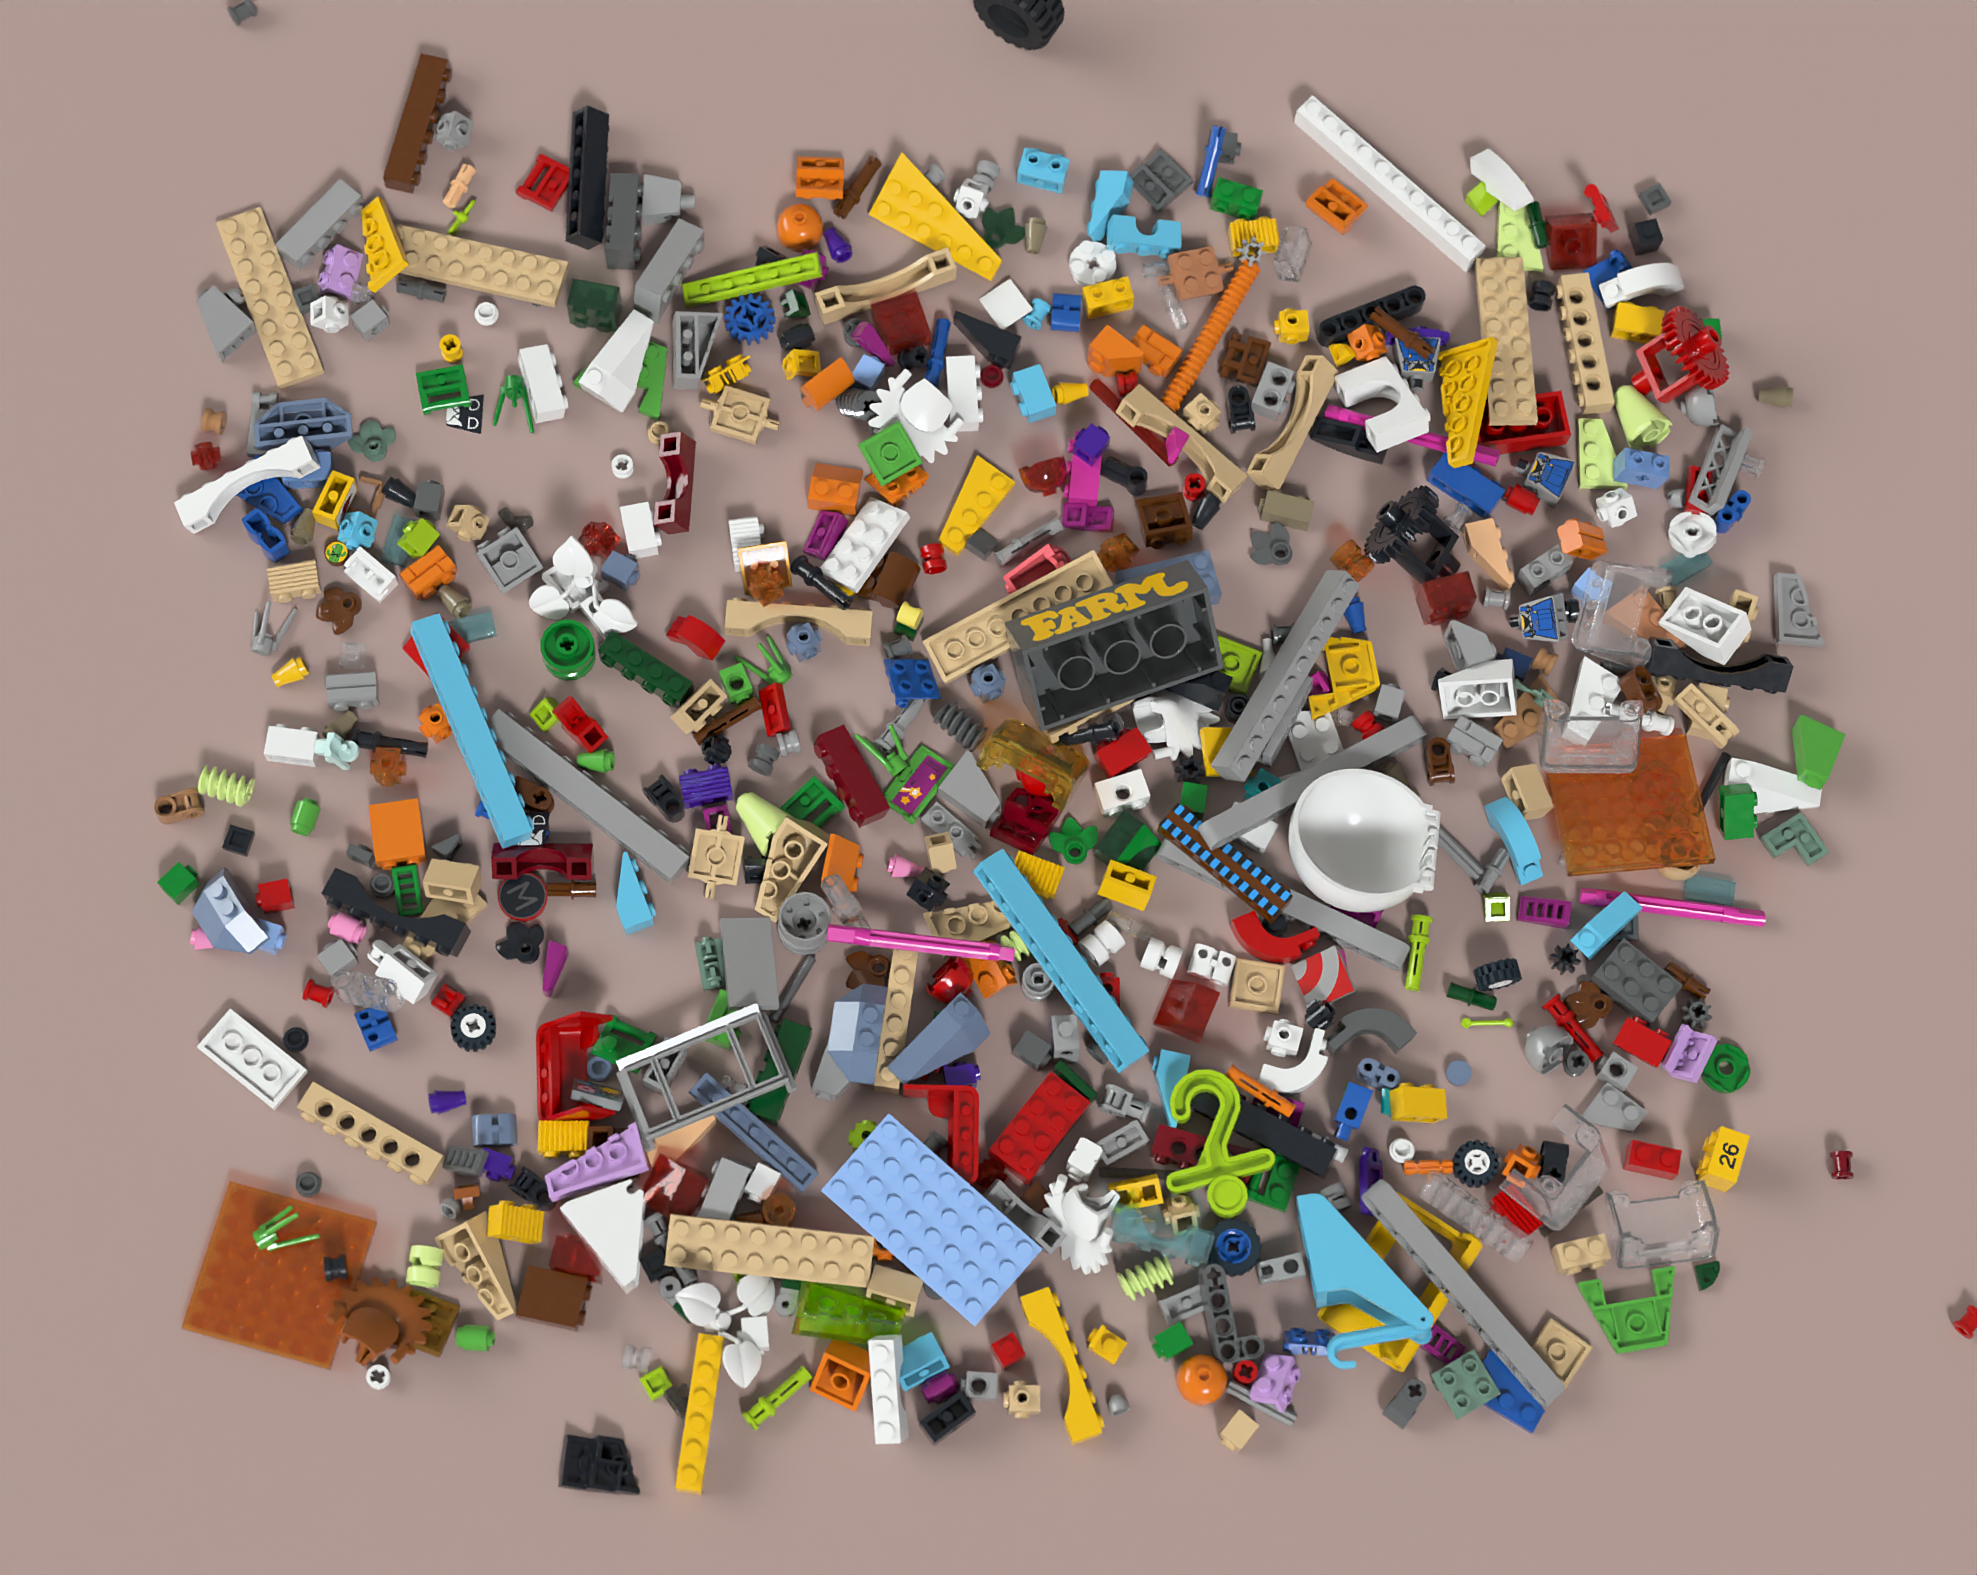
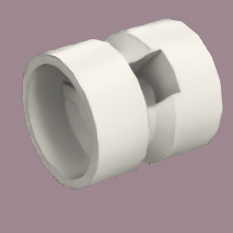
M1104 920L1094 929V935H1086L1078 942V945L1084 955L1095 966L1100 967L1109 959V953L1115 954L1125 946V941L1116 928Z
M1151 937L1140 967L1152 972L1157 969L1160 975L1173 979L1184 949L1172 944L1167 947L1164 941Z

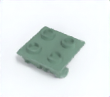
M703 937L701 942L695 943L703 991L726 987L721 938Z
M1474 1349L1431 1374L1435 1389L1437 1391L1440 1390L1457 1420L1501 1394Z

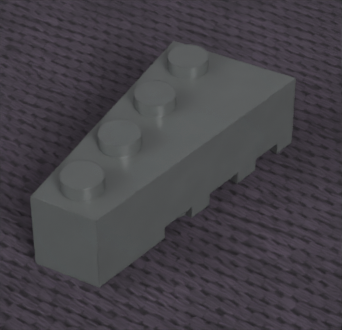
M610 174L609 204L611 205L608 206L607 212L609 226H606L605 243L607 269L636 270V261H641V247H637V240H642V226L638 225V218H642V204H639V198L643 197L644 182H640L639 174Z

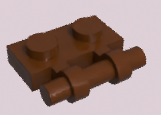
M1233 333L1231 340L1227 341V352L1225 359L1221 360L1219 376L1223 379H1228L1230 372L1234 371L1237 372L1236 382L1258 388L1272 342L1249 336L1245 344L1240 342V334ZM1238 352L1243 354L1241 362L1234 361L1235 355Z

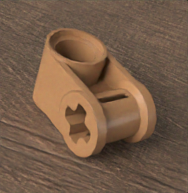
M189 788L158 798L154 803V811L158 820L163 824H172L202 816L205 810L199 802L198 788ZM166 806L173 808L169 814L160 813L162 808Z

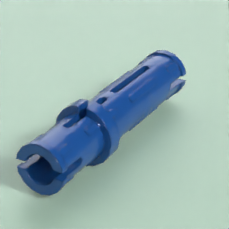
M1212 125L1209 143L1205 146V151L1207 152L1196 194L1199 196H1211L1210 193L1219 157L1223 154L1222 144L1225 132L1227 131L1225 127Z
M944 318L936 320L931 352L926 364L925 379L936 388L939 386L941 370L945 366L943 360L951 322Z

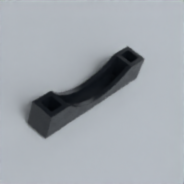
M1649 637L1642 664L1652 676L1662 677V675H1667L1677 680L1688 678L1703 684L1715 682L1724 687L1735 685L1745 690H1754L1756 688L1771 694H1776L1777 692L1786 693L1794 668L1787 657L1771 654H1762L1752 660L1738 664H1710L1689 656L1673 640Z
M336 867L321 893L327 901L326 904L331 908L348 910V914L354 918L361 919L364 917L370 920L369 922L377 928L383 929L385 926L392 929L391 932L396 936L413 938V942L419 946L426 948L429 945L434 947L437 953L448 957L449 954L458 957L471 933L466 923L446 914L426 918H412L391 913L380 907L367 895L357 876Z

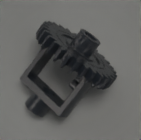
M1421 485L1419 488L1415 487L1412 492L1409 490L1406 496H1401L1399 502L1391 500L1383 505L1376 515L1379 522L1374 524L1375 528L1369 532L1371 535L1366 538L1367 542L1364 544L1365 555L1377 564H1384L1385 562H1390V558H1392L1421 585L1435 580L1437 575L1446 581L1455 575L1461 565L1450 554L1459 536L1436 515L1439 499L1437 494L1426 485L1424 487ZM1416 533L1421 535L1429 533L1438 541L1426 563L1422 562L1409 550L1408 541L1417 542L1415 538Z

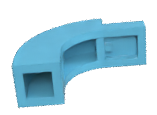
M1507 797L1485 805L1490 827L1498 833L1509 852L1517 882L1522 886L1543 877L1539 859L1542 858L1526 820L1516 805Z

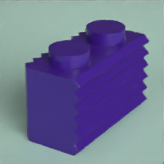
M716 764L709 766L708 770L698 772L697 769H689L683 772L684 775H679L685 809L732 801L733 793L728 767Z

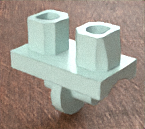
M328 732L327 739H317L314 750L317 755L324 756L325 761L336 764L342 770H350L349 762L356 760L360 753L359 746L355 742L345 741L332 732Z

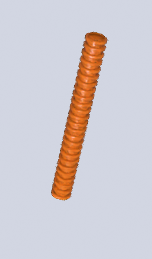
M1248 260L1241 262V266L1235 272L1231 283L1228 284L1227 289L1224 291V295L1221 296V301H1218L1217 307L1214 308V313H1211L1206 325L1203 326V330L1196 338V342L1193 343V348L1186 355V360L1179 367V372L1172 379V384H1169L1168 390L1164 392L1165 396L1161 397V402L1175 414L1180 409V405L1183 404L1187 393L1190 392L1191 387L1195 383L1194 381L1197 380L1198 375L1202 371L1201 369L1205 367V363L1209 359L1208 357L1215 350V345L1222 338V333H1225L1226 327L1232 321L1236 310L1239 309L1240 304L1243 302V298L1246 297V292H1249L1250 286L1253 285L1254 280H1256L1257 275L1260 273L1261 269L1255 262L1252 263V266L1247 265Z

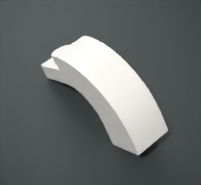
M1655 263L1629 269L1617 274V278L1599 285L1607 308L1617 305L1618 302L1622 303L1641 295L1659 294L1665 297L1685 289L1678 267L1671 263Z
M1315 1028L1306 1059L1300 1065L1289 1069H1281L1263 1064L1258 1081L1271 1090H1278V1094L1284 1097L1298 1094L1310 1087L1320 1076L1328 1059L1327 1056L1319 1054L1324 1053L1327 1039L1323 1038L1325 1031Z

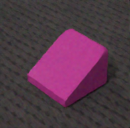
M1173 427L1166 439L1168 462L1171 464L1175 462L1189 438L1187 433L1177 427Z
M1317 671L1309 676L1313 678V688L1309 696L1332 693L1331 683L1324 671Z

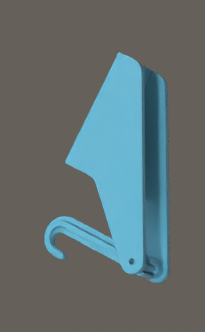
M1320 1194L1297 1196V1217L1316 1308L1349 1304L1385 1324V1326L1346 1332L1334 1336L1327 1345L1329 1362L1339 1369H1353L1356 1367V1362L1339 1360L1336 1356L1339 1351L1406 1338L1418 1344L1428 1343L1432 1338L1433 1316L1431 1312L1324 1196Z

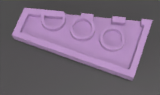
M632 1123L628 1126L629 1129L619 1135L617 1133L608 1138L607 1142L597 1148L592 1147L585 1151L586 1154L577 1160L572 1159L545 1175L551 1201L554 1202L648 1171L649 1166L637 1123Z

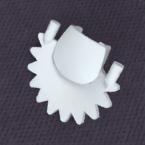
M904 369L896 379L892 377L888 379L890 391L876 390L882 402L869 405V408L878 416L869 420L868 425L879 428L878 432L893 423L900 421L920 458L923 456L929 463H933L934 450L946 455L948 450L945 441L956 442L958 438L955 434L965 423L960 418H957L949 428L944 426L943 424L948 418L953 404L925 378L906 391L902 386L912 374L907 369Z
M1166 689L1151 693V696L1132 704L1136 726L1147 743L1166 742L1167 747L1153 750L1154 760L1170 756V759L1175 761L1179 751L1190 759L1191 755H1193V747L1202 750L1199 730L1220 722L1218 716L1210 713L1213 711L1212 709Z
M1060 1174L1057 1177L1056 1183L1049 1184L1051 1193L1044 1195L1050 1207L1044 1208L1043 1213L1067 1235L1058 1246L1061 1247L1062 1260L1070 1258L1072 1268L1076 1270L1081 1266L1085 1275L1089 1274L1091 1269L1094 1273H1098L1101 1271L1100 1264L1102 1266L1108 1264L1105 1253L1108 1254L1112 1251L1109 1243L1113 1230L1105 1227L1121 1196L1116 1190H1112L1103 1197H1086L1087 1184L1074 1186L1068 1192H1065L1064 1188L1068 1178Z

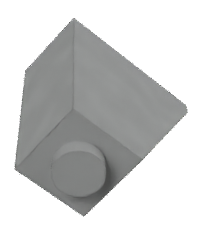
M214 285L199 295L196 301L217 357L223 363L257 330L254 322Z
M967 750L938 787V795L986 828L989 823L994 824L999 818L1001 802L974 756Z
M829 1040L812 1086V1093L816 1094L815 1097L827 1102L830 1099L836 1101L853 1083L847 1080L827 1052Z

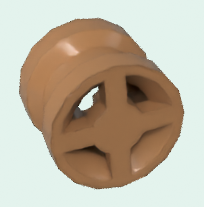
M206 408L201 420V430L205 432L211 430L217 435H222L227 423V413L224 411L214 412L213 409Z
M1542 646L1531 668L1540 669L1544 675L1548 676L1559 655L1547 652V649Z

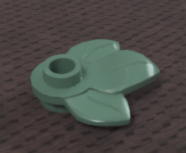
M368 420L362 424L360 434L353 435V438L348 440V444L355 453L364 454L372 462H379L385 458L387 447L394 443L396 433L393 427L382 430L376 421Z
M1516 678L1514 681L1515 687L1532 694L1535 697L1532 700L1542 709H1545L1546 706L1549 708L1553 707L1552 703L1555 698L1540 687L1538 690L1530 689Z

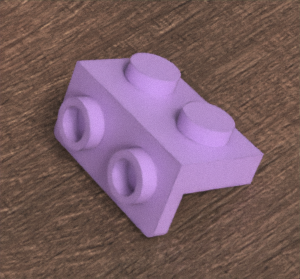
M338 244L332 249L327 250L323 258V263L325 264L324 271L318 279V285H320L319 293L324 295L327 292H331L346 299H352L356 289L363 254Z
M1681 1024L1668 1053L1664 1056L1662 1067L1673 1078L1697 1083L1718 1040L1712 1035L1693 1031L1687 1024Z
M1265 1353L1249 1394L1252 1401L1275 1404L1279 1412H1285L1287 1405L1292 1401L1294 1386L1299 1382L1301 1376L1300 1368L1294 1357Z

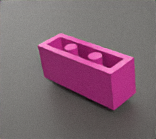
M1075 431L1074 439H1069L1068 453H1073V447L1077 441L1075 438L1079 431ZM1075 454L1072 455V461H1067L1066 475H1070V483H1065L1064 497L1068 498V503H1087L1089 507L1097 506L1102 455L1092 467Z

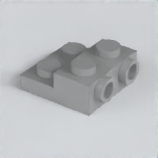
M509 526L497 533L498 539L492 543L487 539L477 546L479 551L475 553V556L486 573L490 575L501 594L506 593L543 569L542 564L518 527L512 530Z

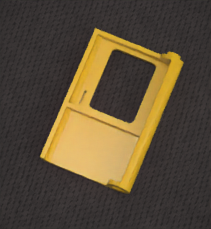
M1396 1192L1426 1227L1452 1244L1449 1252L1450 1255L1467 1273L1483 1248V1245L1480 1243L1481 1238L1472 1232L1467 1234L1458 1232ZM1378 1220L1365 1241L1384 1260L1396 1240ZM1430 1281L1421 1297L1418 1298L1431 1312L1434 1325L1449 1300L1432 1281ZM1349 1304L1322 1307L1317 1314V1317L1323 1323L1340 1334L1385 1326V1324ZM1406 1338L1362 1346L1361 1348L1391 1368L1404 1372L1421 1344Z

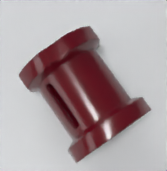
M1830 1152V1157L1833 1158L1832 1179L1846 1180L1854 1178L1851 1172L1853 1152Z

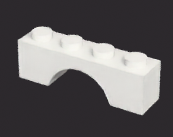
M877 1335L868 1341L876 1444L902 1443L909 1438L907 1411L901 1402L899 1385L900 1370L903 1362L902 1335Z

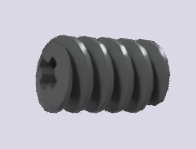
M849 387L837 397V407L841 414L865 421L878 416L869 408V405L882 402L876 392Z
M958 702L951 706L949 703L945 704L936 714L933 723L938 724L941 722L940 729H948L947 733L949 736L956 735L955 741L957 743L963 741L962 747L964 749L971 747L970 752H973L985 738L988 728L985 727L979 730L980 721L972 724V714L966 718L963 717L966 711L965 708L956 711Z

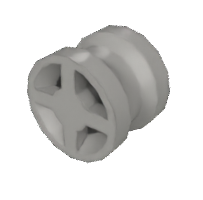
M795 729L790 730L786 734H776L781 757H786L791 752L801 753Z

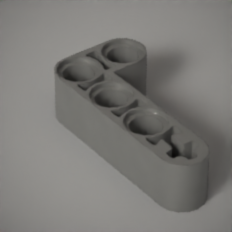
M1218 1264L1203 1265L1198 1271V1282L1213 1357L1221 1363H1234L1259 1357L1264 1351V1342L1260 1337L1256 1335L1237 1336L1224 1269ZM1216 1272V1277L1207 1279V1274ZM1219 1286V1289H1211V1290H1209V1288H1208V1287ZM1216 1293L1221 1297V1304L1217 1308L1211 1303V1298ZM1219 1319H1223L1226 1323V1329L1222 1333H1219L1216 1329V1323ZM1250 1339L1256 1345L1254 1352L1251 1354L1245 1348L1246 1342ZM1225 1344L1231 1348V1354L1226 1359L1221 1355V1348Z

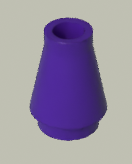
M829 228L823 233L832 260H835L837 263H844L852 257V246L835 228Z
M434 1090V1093L428 1094L431 1114L437 1113L440 1115L466 1105L464 1090Z

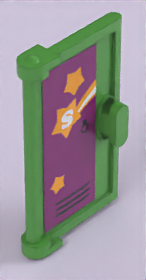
M920 745L907 762L908 766L896 776L883 793L890 808L903 816L904 820L914 825L917 817L937 793L938 787L955 767L953 763L948 760L945 761L923 745Z

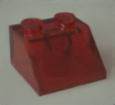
M1592 213L1545 216V221L1547 222L1545 228L1549 241L1546 251L1550 270L1585 268L1597 264L1598 222Z
M1172 979L1153 1025L1200 1044L1220 992L1199 983Z
M659 1153L642 1188L644 1192L643 1203L670 1218V1214L691 1216L709 1180L704 1172Z
M564 1233L563 1236L556 1235L549 1261L550 1269L586 1277L589 1279V1282L602 1285L603 1278L583 1242L578 1240L579 1236L570 1233Z

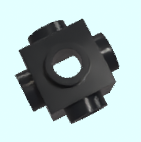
M925 867L916 877L906 895L917 902L919 906L931 911L936 905L941 906L949 895L946 893V890L950 883L939 874Z

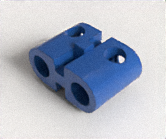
M1053 293L1051 330L1079 332L1082 295Z
M1739 490L1729 499L1728 503H1725L1724 508L1719 511L1714 519L1716 532L1726 533L1736 521H1740L1751 502V496L1748 492Z
M382 1002L354 1013L370 1052L398 1040Z

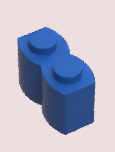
M255 508L242 518L250 539L261 546L264 555L270 561L278 563L290 553L283 534L271 525L269 518L263 511Z

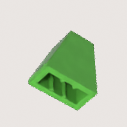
M1801 714L1792 728L1798 781L1821 791L1830 776L1846 734Z

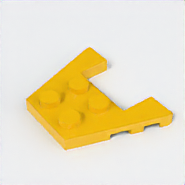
M1330 637L1322 651L1325 652L1332 693L1308 696L1311 720H1315L1380 689L1372 641L1341 637V639Z

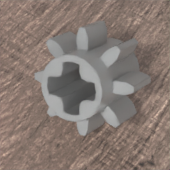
M1251 237L1250 243L1242 239L1243 247L1236 249V251L1242 254L1239 261L1248 260V266H1252L1253 261L1261 264V255L1267 254L1261 249L1264 242L1255 243V237ZM1248 247H1256L1254 251L1255 256H1247L1249 252Z

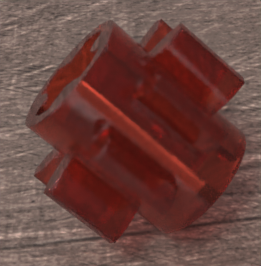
M212 442L196 444L194 446L195 451H191L190 454L192 465H199V470L202 471L216 468L217 462L221 461L219 447L213 448Z
M990 1158L988 1161L984 1159L982 1163L978 1164V1184L988 1189L995 1179H999L1004 1183L1008 1175L1003 1173L1005 1170L1004 1164L995 1158Z

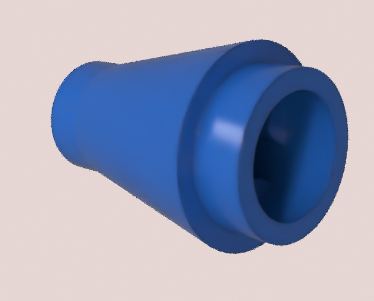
M1354 597L1343 615L1353 634H1358L1366 631L1367 628L1365 625L1364 604L1360 601L1359 597Z

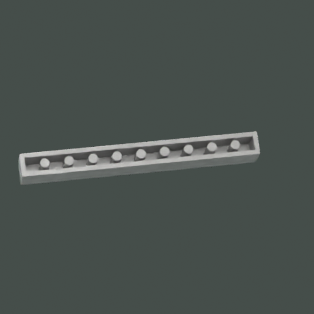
M1327 570L1212 762L1211 767L1225 780L1245 782L1359 589L1360 585L1347 571Z
M498 709L487 722V726L494 730L497 742H495L498 750L503 751L504 756L670 885L677 880L690 864L689 852L682 845L677 844L675 846L669 841L670 837L664 831L653 829L649 826L651 823L641 814L636 816L630 811L632 808L625 801L620 799L618 802L612 797L613 793L604 785L599 787L595 784L593 777L585 770L580 772L573 767L575 764L565 755L560 757L555 753L556 749L549 742L544 741L542 743L536 738L537 734L531 728L520 726L517 723L518 719L508 711L504 713Z

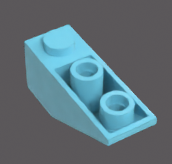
M1100 171L1099 179L1095 183L1096 197L1091 204L1092 217L1091 221L1087 224V233L1093 242L1100 243L1107 234V223L1112 215H1121L1130 203L1134 182L1128 171Z
M627 851L623 853L616 903L617 913L626 935L654 925L652 917L656 916L652 902L647 903L644 894L648 892L643 879L638 881L635 872L639 871L635 858H629Z

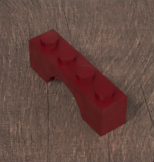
M683 432L661 434L659 458L666 470L667 490L664 498L659 502H655L653 525L667 534L689 532L696 441Z
M494 843L491 855L492 879H518L521 875L530 871L553 870L563 874L567 880H592L594 868L593 843L512 845L502 849L500 843Z

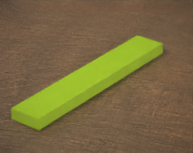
M818 252L683 283L685 306L691 308L823 277L820 255Z

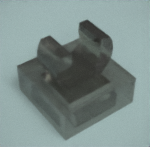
M686 1383L681 1384L677 1391L674 1386L664 1391V1398L678 1417L687 1411L689 1398H684L681 1395V1392L688 1387Z

